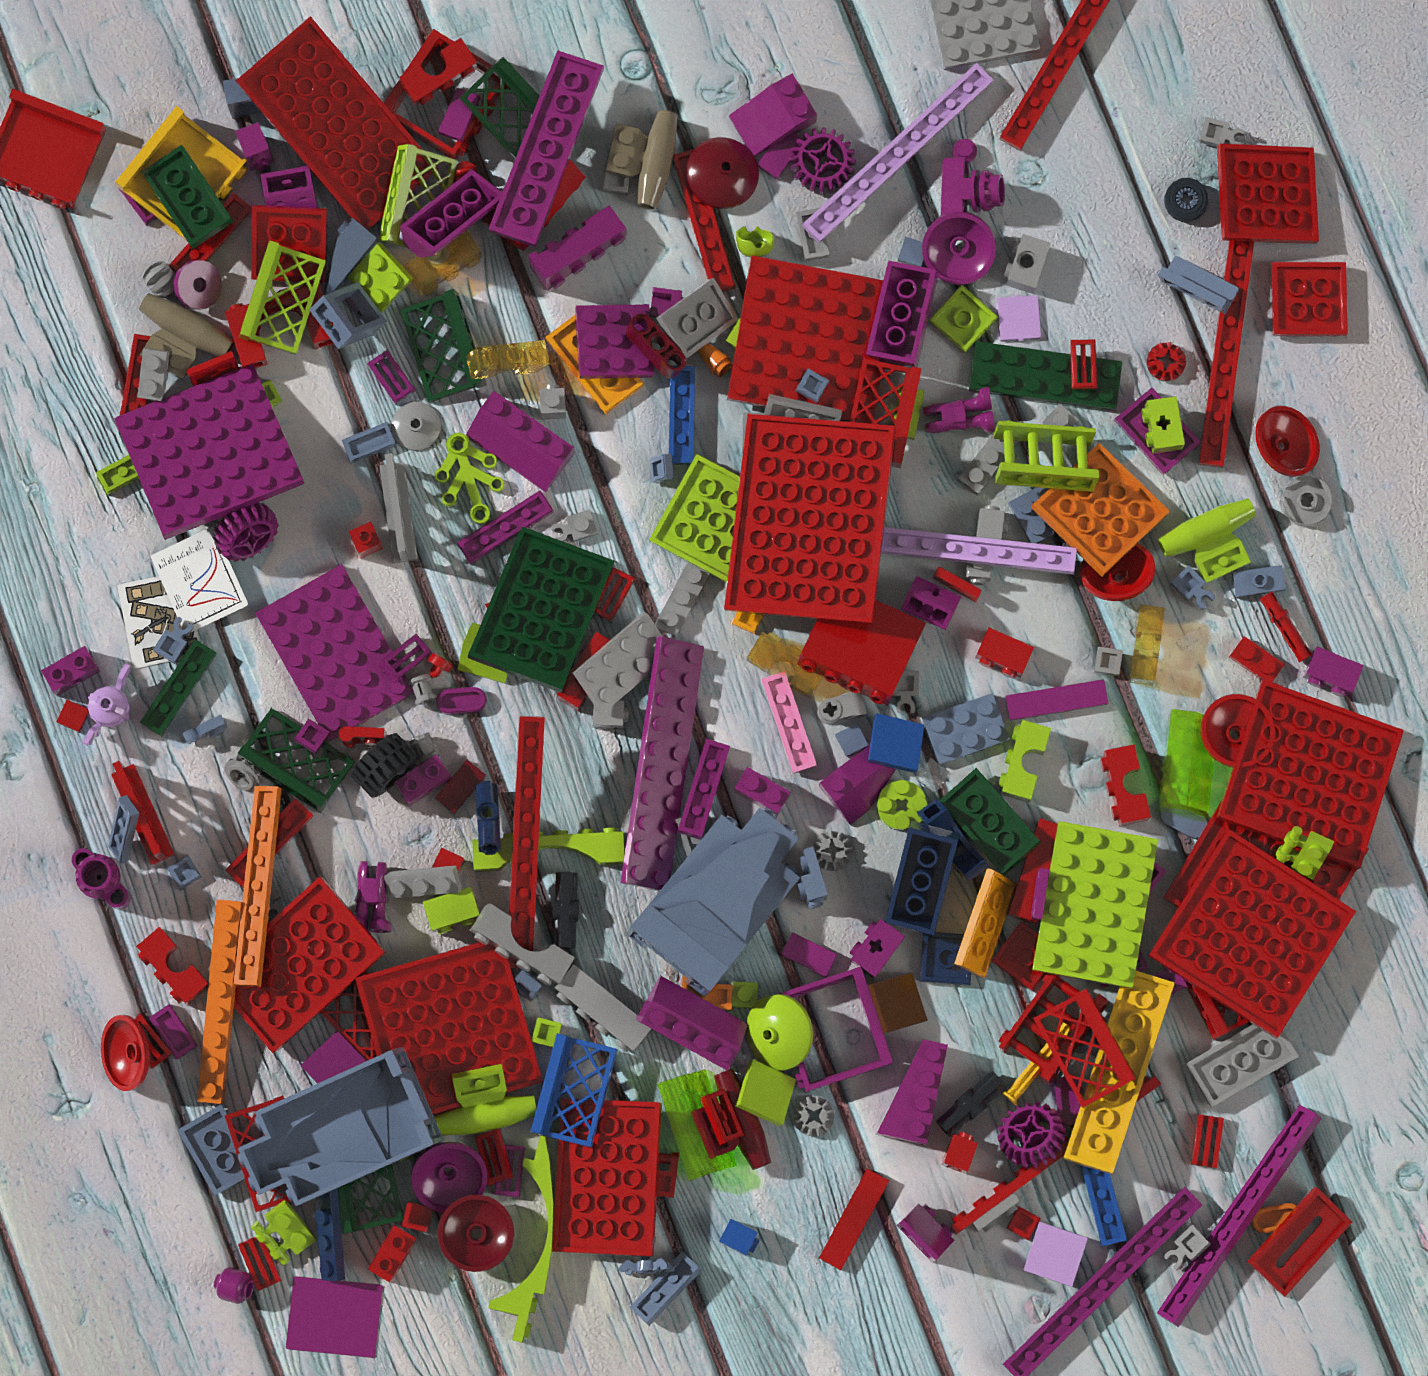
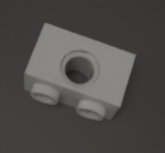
M1025 234L1022 235L1021 241L1015 240L1011 254L1016 256L1013 264L1008 262L1004 277L1008 278L1006 285L1034 294L1051 243ZM1029 259L1033 266L1024 268L1021 266L1020 260Z

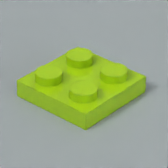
M382 243L376 244L347 277L353 284L359 282L381 313L391 305L414 279Z

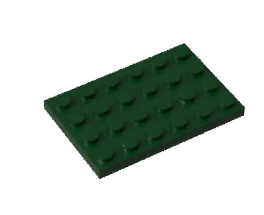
M522 526L468 653V659L562 693L615 561Z

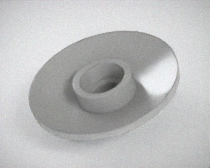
M410 402L396 411L392 419L391 428L395 440L402 447L408 450L419 451L430 447L436 442L440 435L441 422L437 412L428 404ZM417 420L420 422V426L413 428L411 423Z

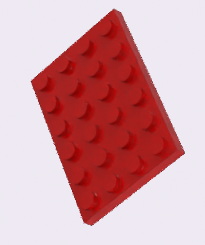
M319 876L267 924L261 987L236 986L234 1008L272 1053H276L354 983L356 977H360L387 952L325 879Z
M561 1098V1110H565L573 1105L574 1102L572 1099ZM588 1100L579 1105L586 1117L592 1114L596 1107L593 1100ZM604 1100L592 1148L558 1140L552 1252L654 1257L661 1102ZM577 1108L565 1114L570 1126L583 1119ZM561 1117L559 1122V1133L567 1129V1126L565 1125ZM584 1123L573 1131L578 1139L587 1141L589 1129ZM570 1132L565 1135L572 1137Z

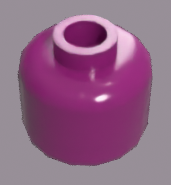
M229 1267L224 1269L221 1274H217L214 1280V1288L221 1300L240 1304L248 1300L252 1295L254 1282L246 1271Z

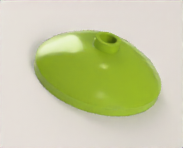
M783 994L766 996L752 1007L746 1022L748 1024L746 1037L756 1059L775 1070L791 1069L802 1063L809 1054L813 1042L812 1023L805 1008L794 998Z

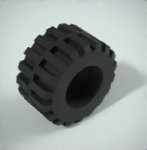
M393 733L379 741L358 761L353 768L351 777L371 798H375L394 786V782L411 769L418 755L397 733Z

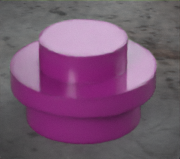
M961 139L955 143L953 147L954 157H967L968 163L976 158L977 147L973 141Z

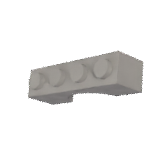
M491 903L485 905L470 929L475 934L474 938L484 945L489 943L496 947L495 952L506 959L510 956L517 961L516 965L526 972L532 970L538 974L537 979L549 986L551 983L553 985L559 984L575 957L554 944L547 946L539 952L528 951L522 948L514 940L511 933L512 917Z

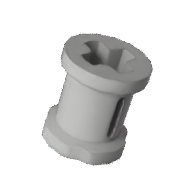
M429 674L421 675L408 681L409 686L413 688L416 697L415 704L417 706L437 699L436 694L432 693L428 682L430 679Z
M429 732L417 736L409 742L411 746L415 747L420 757V765L435 755L440 756L439 751H435L429 739L431 737Z

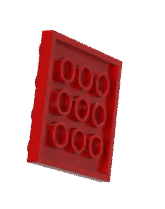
M1221 143L1217 146L1221 236L1223 241L1317 244L1319 242L1314 147Z

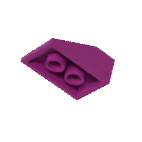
M793 73L773 83L729 115L735 129L754 157L795 132L799 133L817 123V113Z
M917 1204L896 1226L933 1262L955 1241L951 1237L954 1232L944 1222L940 1225L934 1219L936 1214L927 1204L923 1207Z

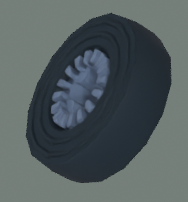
M1180 178L1167 188L1164 196L1165 208L1168 214L1175 220L1192 222L1200 218L1206 211L1208 193L1204 185L1198 180ZM1184 194L1188 198L1193 199L1187 206L1184 202L1181 203L1180 201Z

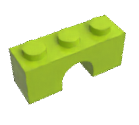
M1025 720L1021 721L1020 726L1015 725L1011 737L1012 740H1016L1013 750L1008 749L1004 762L1009 764L1007 773H1001L998 787L1002 788L1000 795L1028 803L1031 801L1038 776L1024 770L1021 762L1022 757L1027 753L1044 754L1051 731L1050 727Z

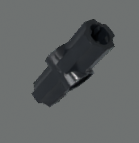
M556 872L555 899H553L554 945L561 949H576V922H578L579 899H577L578 877L575 872Z
M992 1071L979 1081L974 1088L971 1087L955 1101V1104L936 1120V1123L944 1133L951 1137L969 1120L972 1121L987 1108V1104L1007 1086Z

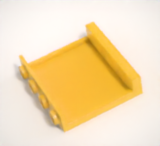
M176 106L115 183L116 187L185 239L141 171L180 145H183L218 199L222 198L224 200L233 189L230 187L236 179L240 181L248 169L245 168L247 166L245 158L243 160L185 116L184 111Z

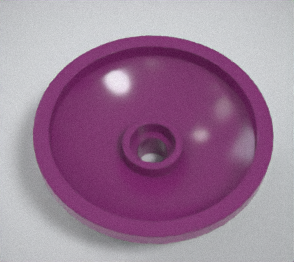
M951 212L940 216L929 226L924 235L922 254L927 267L935 269L940 280L955 285L969 284L982 278L991 268L996 255V241L990 227L978 216L967 212ZM961 240L964 242L965 246L958 247L956 245V242Z
M442 1142L427 1148L416 1159L411 1171V1184L414 1194L422 1204L438 1212H444L454 1201L462 1197L482 1195L488 1178L486 1165L480 1154L472 1147L459 1142ZM446 1167L452 1168L451 1171H444Z

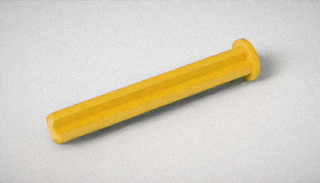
M1063 1023L1059 1034L1069 1036L1071 1033L1070 1027ZM1047 1043L1038 1053L1043 1058H1049L1050 1060L1054 1056ZM1031 1062L1007 1092H1001L1002 1095L1017 1106L1019 1104L1017 1102L1019 1097L1041 1072L1040 1067Z

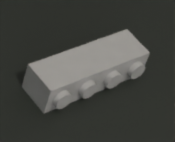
M574 964L555 987V990L558 991L556 996L566 1005L570 1002L578 1007L576 1010L577 1014L586 1021L589 1018L597 1023L595 1028L606 1037L609 1034L617 1039L615 1044L626 1053L629 1049L634 1053L653 1030L637 1021V1014Z

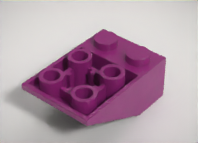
M308 166L260 174L266 205L318 208L312 173Z

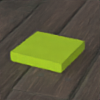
M961 285L928 322L966 354L998 319V316Z
M752 1059L748 1063L736 1107L780 1127L784 1124L796 1079Z

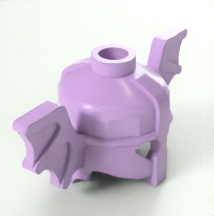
M127 663L124 664L117 677L115 688L106 686L97 689L93 694L90 693L88 697V710L90 717L96 724L89 729L82 742L83 744L91 746L94 738L99 736L102 726L116 727L130 719L129 703L126 695L121 691L127 684L126 678L131 672L129 669L130 665Z

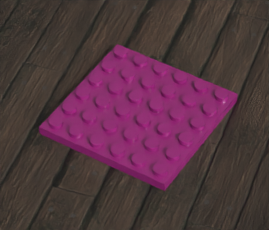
M250 365L248 368L241 367L163 398L162 401L153 402L114 418L164 540L229 515L231 511H239L241 507H249L252 504L254 505L305 484L254 365Z

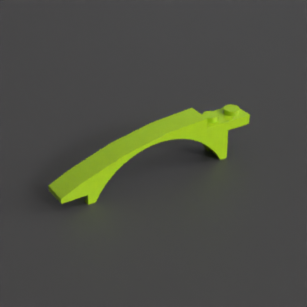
M541 1135L534 1160L524 1158L523 1167L537 1182L545 1200L548 1215L546 1244L539 1262L530 1275L511 1292L490 1300L488 1307L518 1315L512 1341L523 1343L524 1338L529 1339L532 1324L528 1323L530 1313L535 1314L538 1299L534 1298V1294L545 1295L552 1256L554 1197L546 1137Z

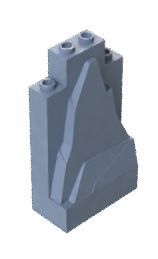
M759 808L742 830L738 828V822L732 817L721 815L626 933L628 937L643 949L649 947L687 978L685 982L703 997L712 990L800 879L796 875L798 871L788 863L784 865L781 862L799 838L795 836L797 833L789 825L785 824L783 826L776 820L777 816L767 808L764 810Z
M404 1047L390 1050L256 1111L257 1118H255V1123L259 1131L264 1132L265 1136L239 1147L238 1159L242 1167L247 1168L250 1175L248 1177L250 1187L253 1191H257L258 1195L286 1183L288 1199L290 1202H294L295 1206H298L444 1141V1138Z

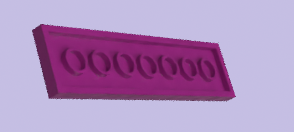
M557 50L489 226V232L536 247L604 71V65Z

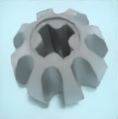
M157 261L149 265L143 275V280L147 287L156 296L161 298L169 297L175 293L174 279L176 272L169 264L164 261Z

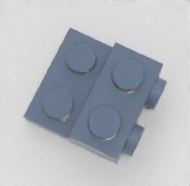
M814 847L806 848L803 850L799 861L803 874H808L801 876L797 890L800 900H806L808 908L814 909L823 906L824 901L827 900L828 893Z

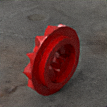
M1160 342L1151 348L1146 360L1147 368L1156 379L1172 381L1183 373L1186 367V356L1180 346H1176L1171 342ZM1167 352H1169L1170 360L1174 364H1169L1166 371H1164V363L1158 359H1164Z

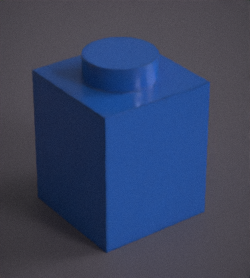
M730 1219L719 1242L746 1256L748 1251L751 1253L755 1251L760 1240L755 1238L758 1232Z

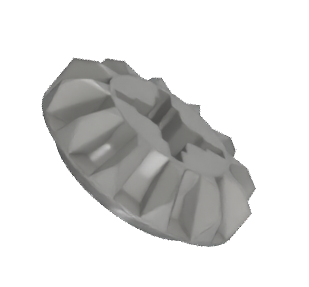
M239 757L230 758L225 764V773L228 779L241 790L253 792L254 787L259 786L262 781L259 777L260 772L253 768L254 765H250L246 759L241 760Z
M828 831L822 833L813 844L818 864L825 870H840L851 860L852 845L850 840L841 832ZM831 840H833L835 848L843 849L836 853L835 861H832L830 853L821 852L829 848Z
M808 1096L797 1104L794 1110V1122L798 1130L803 1134L811 1137L821 1136L831 1128L834 1122V1111L827 1100L819 1096ZM806 1108L813 1112L822 1108L818 1117L823 1124L821 1125L816 1121L806 1124L809 1118Z

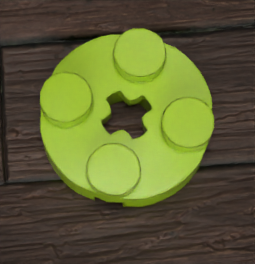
M898 780L886 785L880 792L877 801L879 818L887 827L894 830H908L911 821L921 823L917 812L927 806L926 797L921 788L906 780ZM898 799L900 801L905 799L908 802L906 805L908 810L906 812L904 810H896V801Z

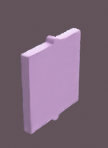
M1017 294L1015 297L997 298L1000 341L1018 340L1022 342L1026 339H1041L1038 296L1020 297Z

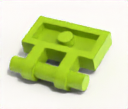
M1295 826L1292 831L1286 834L1284 838L1285 843L1276 851L1277 857L1275 859L1282 864L1285 861H1291L1290 869L1313 880L1332 849L1334 841L1313 831H1310L1308 837L1302 835V829ZM1298 846V847H1300L1301 849H1300L1299 851H1297V850L1293 849V847Z
M286 1200L265 1214V1219L269 1222L265 1227L259 1221H256L251 1226V1229L256 1233L255 1237L260 1243L263 1242L270 1250L269 1254L273 1259H278L282 1265H285L290 1260L285 1253L286 1250L290 1248L297 1255L317 1241L316 1235ZM275 1231L283 1239L278 1244L271 1236Z

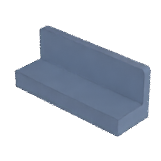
M1178 256L1173 258L1168 269L1162 267L1158 274L1161 282L1223 314H1226L1239 292L1238 287Z

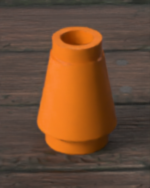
M709 343L697 351L712 375L722 377L732 367L730 357Z

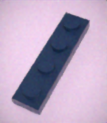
M337 1188L315 1198L321 1280L325 1281L345 1280Z

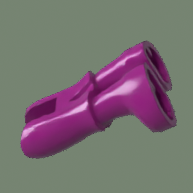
M989 387L981 388L977 397L963 401L959 399L955 402L935 403L923 407L924 416L942 414V421L925 424L926 432L942 433L951 430L966 431L967 428H981L986 433H994L993 412L988 411L992 410ZM988 411L975 416L967 417L966 412Z
M361 861L357 873V895L354 899L356 902L354 915L368 930V905H373L369 931L373 933H391L392 925L385 915L387 900L384 876L388 872L386 862H378L375 879L369 878V861Z

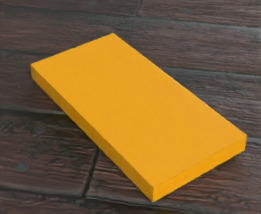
M575 315L545 337L604 415L644 387V383L640 378L579 379Z
M987 868L954 964L978 977H986L1017 883L997 871Z

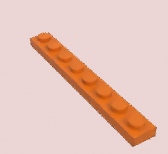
M278 786L254 787L234 985L261 987L282 790Z
M217 899L197 1102L225 1103L236 989L234 976L242 902Z

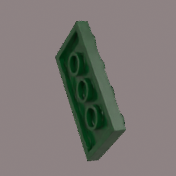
M180 145L141 171L192 249L234 222L183 145Z
M977 768L939 800L1003 876L1042 843Z

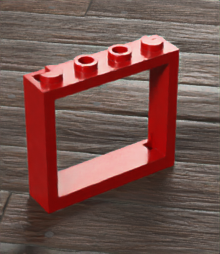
M433 29L404 73L419 64L424 70L439 47L444 49L454 41ZM471 52L477 61L475 70L484 74L492 67L490 63ZM492 73L488 77L496 82L492 89H500V79ZM398 81L384 104L409 133L449 158L457 160L459 155L461 157L464 156L469 148V140L472 136L476 137L479 134L483 124L474 116L463 141H457L454 147L451 148L395 113L407 95ZM490 92L487 96V106L496 107L495 101L500 93ZM487 110V116L489 117L494 110Z

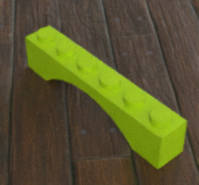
M604 828L601 833H593V829H580L578 834H568L567 830L553 831V835L543 836V832H539L538 850L548 848L566 849L578 852L599 865H618L624 862L623 831L618 832V828ZM513 833L503 834V838H500L501 850L496 852L495 855H486L483 852H479L478 839H472L474 871H500L512 861Z

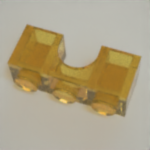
M468 230L464 231L446 246L450 252L446 262L433 264L426 257L420 258L417 256L403 265L414 278L411 283L420 296L424 293L426 295L431 294L438 288V284L445 280L449 282L459 275V271L465 267L470 269L480 262L479 259L482 257L481 250Z
M545 340L476 347L466 356L471 379L495 377L499 373L516 370V375L536 373L550 364Z
M1140 604L1137 609L1134 630L1135 642L1128 675V682L1152 686L1156 680L1165 612L1163 607Z
M762 632L748 654L746 661L767 674L775 663L782 661L789 663L795 672L790 681V687L811 699L824 677L816 673L806 672L801 666L797 665L802 652L799 648L793 645L787 647L780 643L782 639L771 632L768 634Z

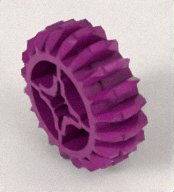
M823 127L821 134H818L816 128L812 129V136L805 132L803 133L805 141L797 139L796 144L799 147H792L791 152L795 154L790 156V162L794 163L791 166V172H797L794 177L796 181L803 178L802 187H806L808 183L811 184V192L815 190V187H819V193L823 194L824 187H828V191L832 193L834 184L837 188L841 189L843 186L841 180L848 182L850 178L847 174L854 173V168L851 166L856 164V159L851 157L855 155V150L848 149L851 146L850 141L842 143L844 140L843 134L835 137L836 130L834 129L831 130L830 134H826V128ZM824 144L820 150L811 149L808 151L814 145ZM832 146L841 154L843 163L838 162V159L831 155ZM825 152H827L826 162L819 169V159L821 160V157H824ZM802 158L807 159L808 163L815 167L813 175L805 168ZM826 171H838L830 177H822Z
M264 503L252 504L246 508L241 507L236 512L231 511V514L223 516L224 519L217 522L218 527L213 530L214 536L212 538L216 549L228 561L233 560L234 562L239 560L244 562L248 557L253 558L255 554H261V550L268 548V543L273 542V536L278 533L277 528L279 524L275 517L276 515Z
M1038 1101L1033 1106L1026 1102L1023 1108L1017 1105V1111L1015 1112L1008 1110L1009 1118H1002L1003 1125L998 1126L1000 1133L998 1141L1001 1151L1009 1161L1013 1160L1017 1166L1022 1163L1025 1168H1028L1032 1163L1037 1168L1039 1162L1042 1161L1043 1164L1047 1165V1158L1055 1159V1151L1062 1152L1060 1144L1066 1143L1064 1136L1066 1128L1057 1110L1051 1109L1047 1103L1041 1106ZM1040 1122L1049 1124L1050 1130H1045L1044 1127H1041ZM1014 1139L1022 1142L1023 1148L1014 1145Z

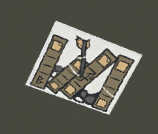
M157 576L117 585L133 669L169 662L153 651L166 629L173 632V624L177 618L160 577ZM197 630L183 637V640L187 641L188 644L179 659L184 657L195 639L199 641Z

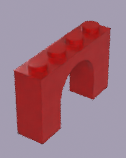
M306 283L301 285L300 288L294 289L299 301L310 296ZM320 283L318 284L312 306L323 296ZM290 291L278 297L284 309L296 304ZM275 299L265 303L264 309L268 316L274 312L281 311ZM307 302L302 304L304 310L306 308ZM238 303L230 306L229 310L225 311V315L243 368L254 365L255 369L268 365L261 343L238 338L249 304L243 305V303ZM299 307L290 310L292 312L299 314L303 318V314L300 311ZM310 311L306 323L315 350L334 344ZM263 313L261 315L260 321L265 319ZM262 325L258 326L255 334L256 336L260 337V329Z

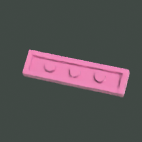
M785 671L762 678L761 682L792 773L795 774L816 767L817 764Z

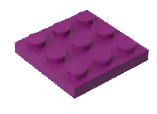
M649 304L576 305L575 320L579 379L653 378L654 365L626 335V328L636 314L643 313L650 317ZM634 325L636 330L640 332L644 331V328L641 325Z

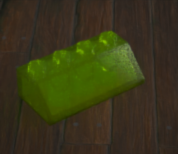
M1171 709L1168 714L1158 812L1205 818L1209 816L1214 759L1206 751L1201 739L1200 726L1204 714Z
M700 1070L657 1083L689 1182L737 1166L732 1151L713 1159L709 1158L691 1114L692 1111L704 1107L700 1099L701 1097L713 1093L706 1070Z

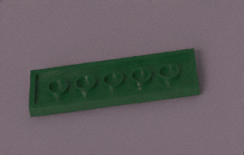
M976 341L969 391L979 392L981 388L989 387L990 394L1116 411L1122 361L1096 358L1097 389L1072 390L1070 354ZM1076 355L1077 383H1081L1080 355ZM1086 356L1087 383H1091L1090 357Z

